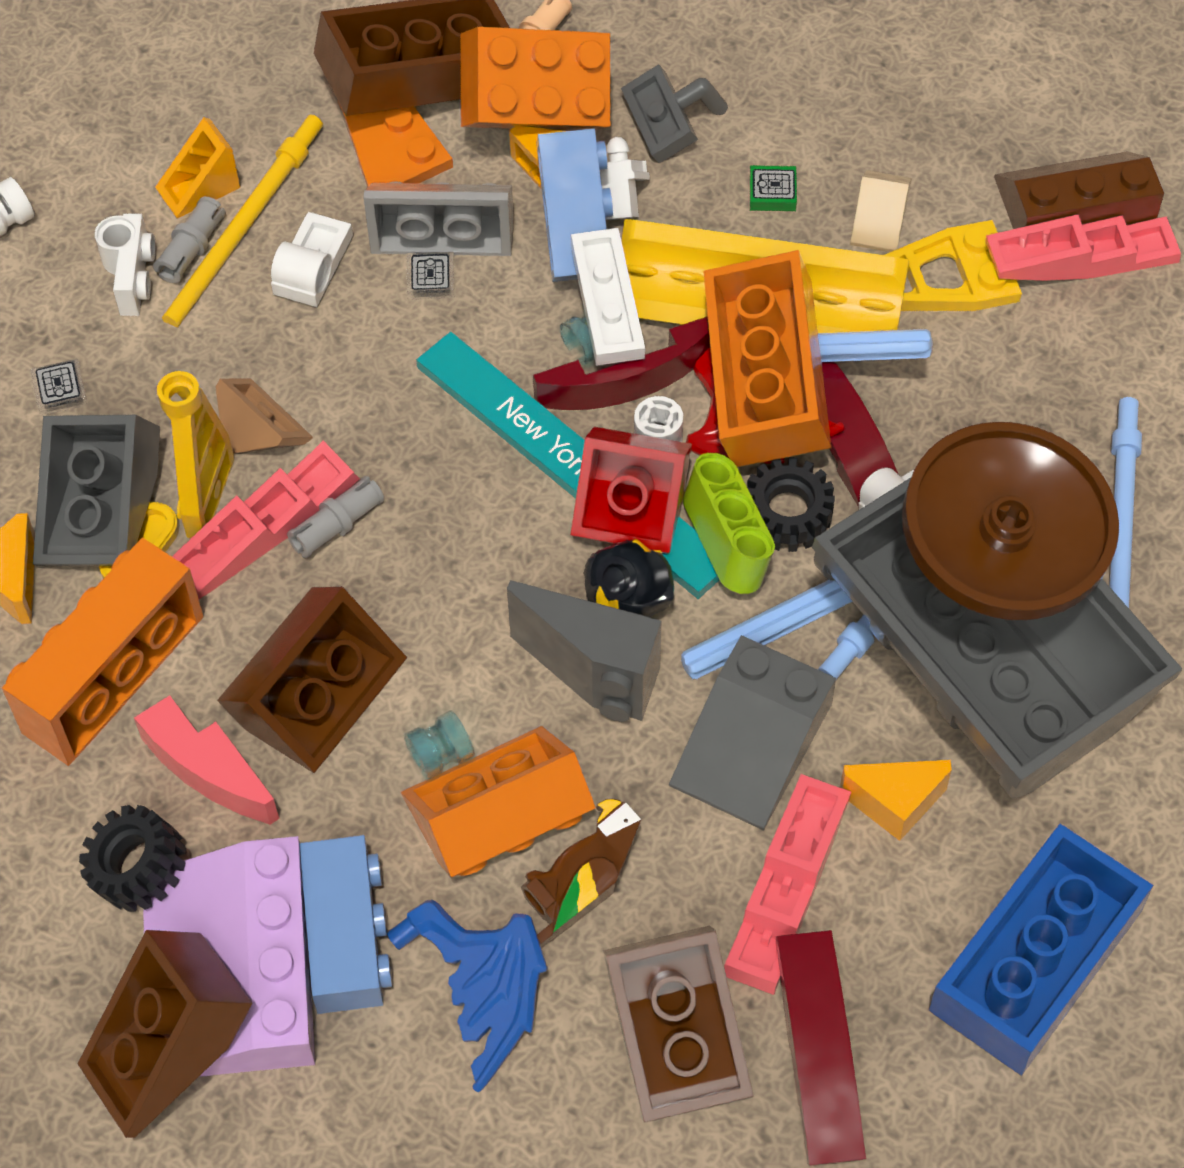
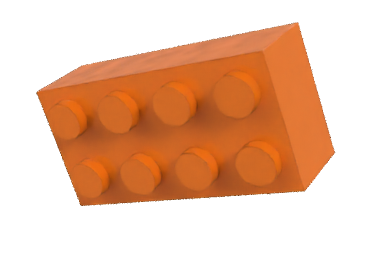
M795 250L704 270L719 439L730 460L737 467L832 448L812 281L800 251Z
M143 537L131 550L122 552L116 558L111 571L96 587L86 590L80 597L76 609L62 624L53 626L46 633L42 645L26 662L16 665L8 675L2 690L21 733L67 766H70L203 619L204 616L190 568Z

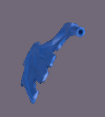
M427 900L407 913V918L389 930L387 936L393 945L400 950L416 937L422 935L437 946L445 962L456 964L461 961L457 971L449 976L448 984L452 988L453 1005L462 1006L464 1004L462 1014L459 1015L457 1021L463 1041L478 1042L491 1029L486 1041L485 1050L476 1057L471 1065L475 1080L473 1089L476 1092H480L500 1068L521 1038L523 1032H532L538 979L540 973L546 972L548 968L533 920L529 915L513 914L507 925L501 929L465 930L439 903L434 900Z

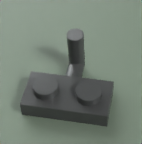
M659 64L621 88L650 153L658 163L663 162L698 140L684 111L686 107L700 99L710 112L715 115H723L728 109L727 102L706 78H698L675 92L667 73Z

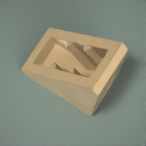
M866 170L861 180L850 245L887 252L897 250L912 178Z

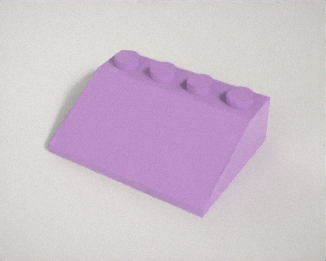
M299 837L245 841L185 860L184 871L175 870L173 873L174 876L180 879L176 887L174 888L167 883L163 890L168 896L162 901H159L154 896L151 897L153 907L146 910L143 909L144 933L146 930L201 933L253 1003L230 1047L200 1076L315 1065L311 975Z

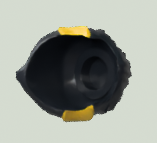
M638 539L617 542L598 550L596 553L591 554L585 564L583 572L586 597L590 602L651 617L669 608V604L674 598V579L671 565L662 555L661 550L651 551Z

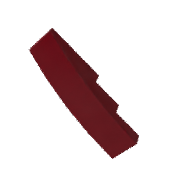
M832 930L776 936L789 1048H791L797 1100L801 1109L807 1164L810 1166L866 1159L851 1042Z

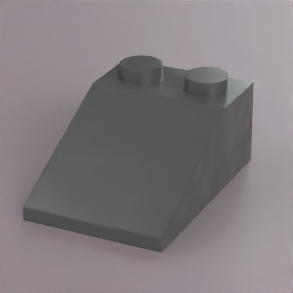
M136 414L43 416L33 554L34 565L112 566L122 552L133 548L138 541L157 478L160 426Z
M510 580L507 587L510 637L590 706L599 709L600 713L605 717L619 722H625L629 718L642 721L660 670L662 621Z
M741 635L713 685L669 782V786L764 831L832 706L836 678Z

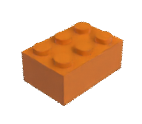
M476 27L460 33L461 127L502 129L534 127L563 131L593 128L599 130L610 127V33Z

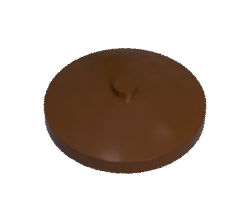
M1013 422L981 423L959 429L945 436L934 444L920 459L914 469L903 501L902 521L905 539L910 553L922 573L937 589L956 603L972 611L994 618L1007 620L1040 619L1064 612L1085 599L1102 580L1117 548L1119 537L1118 510L1114 496L1104 476L1095 464L1074 445L1051 432L1026 424Z

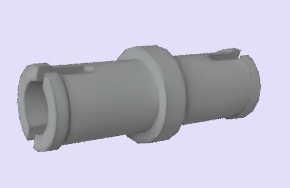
M201 197L187 220L176 225L171 233L172 241L153 264L155 272H159L165 266L158 275L160 278L169 283H178L195 256L203 255L209 245V236L226 215L224 208H220L214 214L221 205L218 201L211 197Z
M364 476L358 483L336 499L327 498L320 503L318 512L296 528L287 532L290 544L298 554L301 553L303 558H308L315 550L338 533L341 536L346 535L353 529V522L375 506L384 502V496L380 487L374 480L370 481V477Z

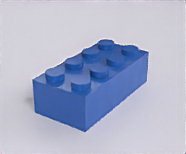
M1060 823L936 985L929 1011L1022 1076L1138 918L1154 885Z

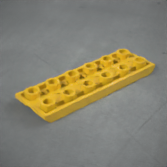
M624 219L621 242L639 319L683 325L707 317L704 270L799 250L812 281L818 333L898 330L909 264L908 259Z

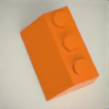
M542 726L401 791L402 797L438 864L450 877L473 874L484 868L487 860L504 852L521 851L532 845L535 837L551 829L561 830L577 824L582 819L583 814L596 808L575 752Z

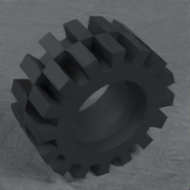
M789 457L788 465L782 466L781 459H775L771 462V470L763 463L757 467V476L751 474L748 478L747 488L774 540V550L780 551L781 544H788V552H796L799 543H803L805 549L813 546L815 537L825 532L826 528L830 529L835 496H833L834 487L831 481L826 483L827 474L822 469L813 474L814 463L807 460L802 468L797 466L798 458ZM794 493L805 500L808 509L805 513L798 516H783L774 512L770 508L769 503L778 494Z
M130 805L121 806V816L114 810L105 814L108 823L103 826L97 821L92 827L98 833L94 839L85 838L82 845L89 850V853H82L79 856V863L86 867L80 870L82 878L88 882L86 885L120 910L123 907L128 912H136L137 905L144 910L153 907L151 900L153 896L159 901L166 898L168 895L163 888L167 883L174 888L176 887L180 879L174 876L173 873L175 870L184 871L186 862L179 856L186 854V845L180 841L183 839L180 833L153 810L150 811L142 805H137L136 810ZM145 843L144 852L139 861L131 869L121 873L123 861L129 852L136 846Z

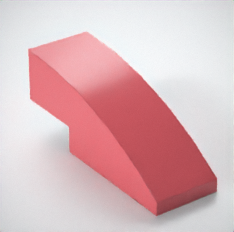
M170 695L134 717L143 742L161 763L184 783L211 801L240 815L270 825L279 819L274 798L217 722H214L198 733Z

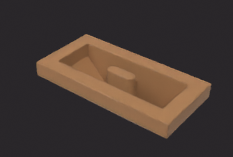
M251 378L219 379L215 386L219 418L229 435L233 454L305 445L313 438Z

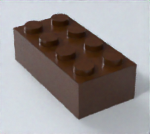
M407 0L321 11L313 54L345 115L350 116L461 100L460 33L476 27L510 28L494 0Z

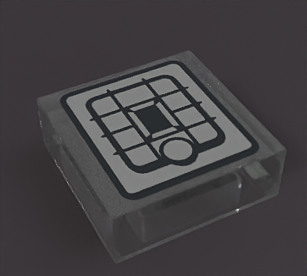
M454 252L407 253L408 300L455 298Z
M78 359L30 369L40 416L88 406Z

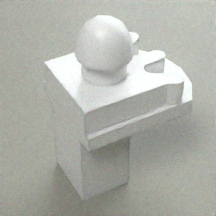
M614 137L607 144L606 152L609 154L607 169L600 170L602 189L610 188L613 205V216L605 217V220L639 217L635 181L650 180L646 161L628 160L627 152L630 151L627 142L621 137Z

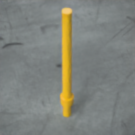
M308 115L294 136L287 137L275 153L277 157L275 162L162 316L164 322L177 328L180 326L293 167L298 169L309 154L307 148L323 127V122L317 116Z

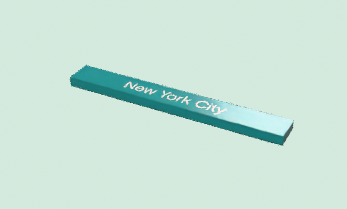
M451 331L416 359L417 368L576 499L585 442L582 437ZM678 517L670 553L662 552V555L671 565L673 579L699 600L719 581V578L696 530Z

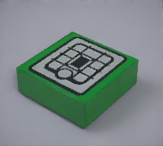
M750 165V211L796 212V166Z

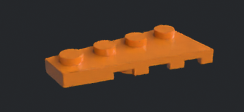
M339 103L367 187L371 183L401 182L419 184L453 168L452 157L414 106L346 116Z

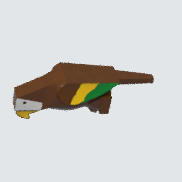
M613 798L599 802L596 810L601 811V814L597 819L596 833L568 847L556 859L549 871L533 870L526 873L527 881L521 886L524 898L542 919L549 924L537 934L541 947L553 941L613 894L641 822L639 816L626 802Z

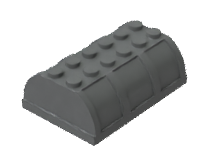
M909 478L815 537L812 549L815 551L814 564L828 580L837 582L869 620L870 631L886 649L896 652L938 702L937 711L953 729H960L1000 776L999 784L1011 798L1025 796L1116 734L1163 687L1175 680L1182 671V668L1103 579L1085 599L1075 606L1053 616L1033 620H1007L983 615L956 603L944 595L922 573L912 557L905 539L902 510L905 493L911 479Z

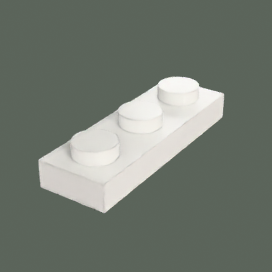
M613 228L571 234V250L596 366L645 359V345L619 229Z

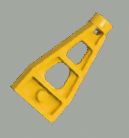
M993 220L946 228L885 254L886 256L909 260L907 277L912 291L904 293L901 311H977L1020 302L1022 292L1017 280L999 279L986 244V235L998 233ZM940 257H950L955 260L964 284L955 289L932 288L926 285L920 268L924 264Z
M174 371L161 378L157 385V395L160 406L170 418L172 425L179 496L177 518L183 522L186 537L192 538L215 516L234 462V455L229 435L202 388L199 387L197 379L188 372ZM177 393L183 401H171V397Z

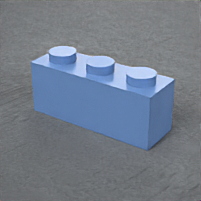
M595 128L538 134L536 146L552 282L578 279L571 250V234L606 230L605 217L613 216L610 188L602 189L600 170L607 169L605 141H596Z
M365 835L300 843L311 987L317 1014L383 1006L382 988L392 987L389 955H378L377 937L387 936L383 903L373 904L372 887L382 886L378 853L368 854Z

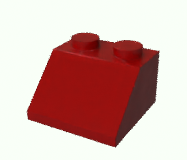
M594 426L585 437L570 535L610 543L638 539L650 550H661V552L670 553L683 500L692 444Z

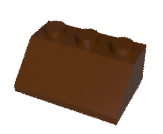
M1128 151L994 175L1013 229L1079 215L1082 225L1122 215L1126 225L1157 219L1164 197V191L1150 157Z
M343 586L312 587L217 701L247 732L307 770L315 773L404 663L407 656Z

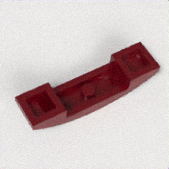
M708 316L669 329L668 347L645 354V359L625 361L589 374H585L579 360L534 374V399L546 409L589 410L619 405L653 394L690 373L696 361L708 348H711Z
M821 362L828 420L834 423L842 422L845 430L830 437L832 448H829L838 463L837 473L859 507L858 502H860L862 485L872 473L882 468H890L897 474L898 472L876 424L850 381L835 362Z

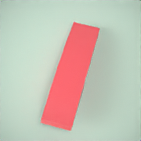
M1079 215L986 235V244L999 279L1037 281L1089 279L1180 263L1181 251L1167 216L1126 225L1122 215L1082 225Z
M323 440L288 474L279 468L246 501H242L236 495L172 557L190 568L198 599H201L287 539V532L296 528L318 512L320 503L327 498L336 499L351 488L360 478Z
M803 774L800 775L766 854L763 870L745 909L743 923L725 962L724 968L727 978L772 995L775 994L781 979L776 936L799 933L848 805L851 791Z

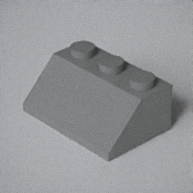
M390 182L371 183L364 190L363 199L371 254L511 256L514 212L512 185H497L493 183L477 185L443 182L436 184Z

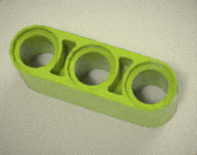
M718 453L702 454L695 461L683 497L684 507L721 583L729 590L739 594L756 592L761 587L774 553V540L734 462Z

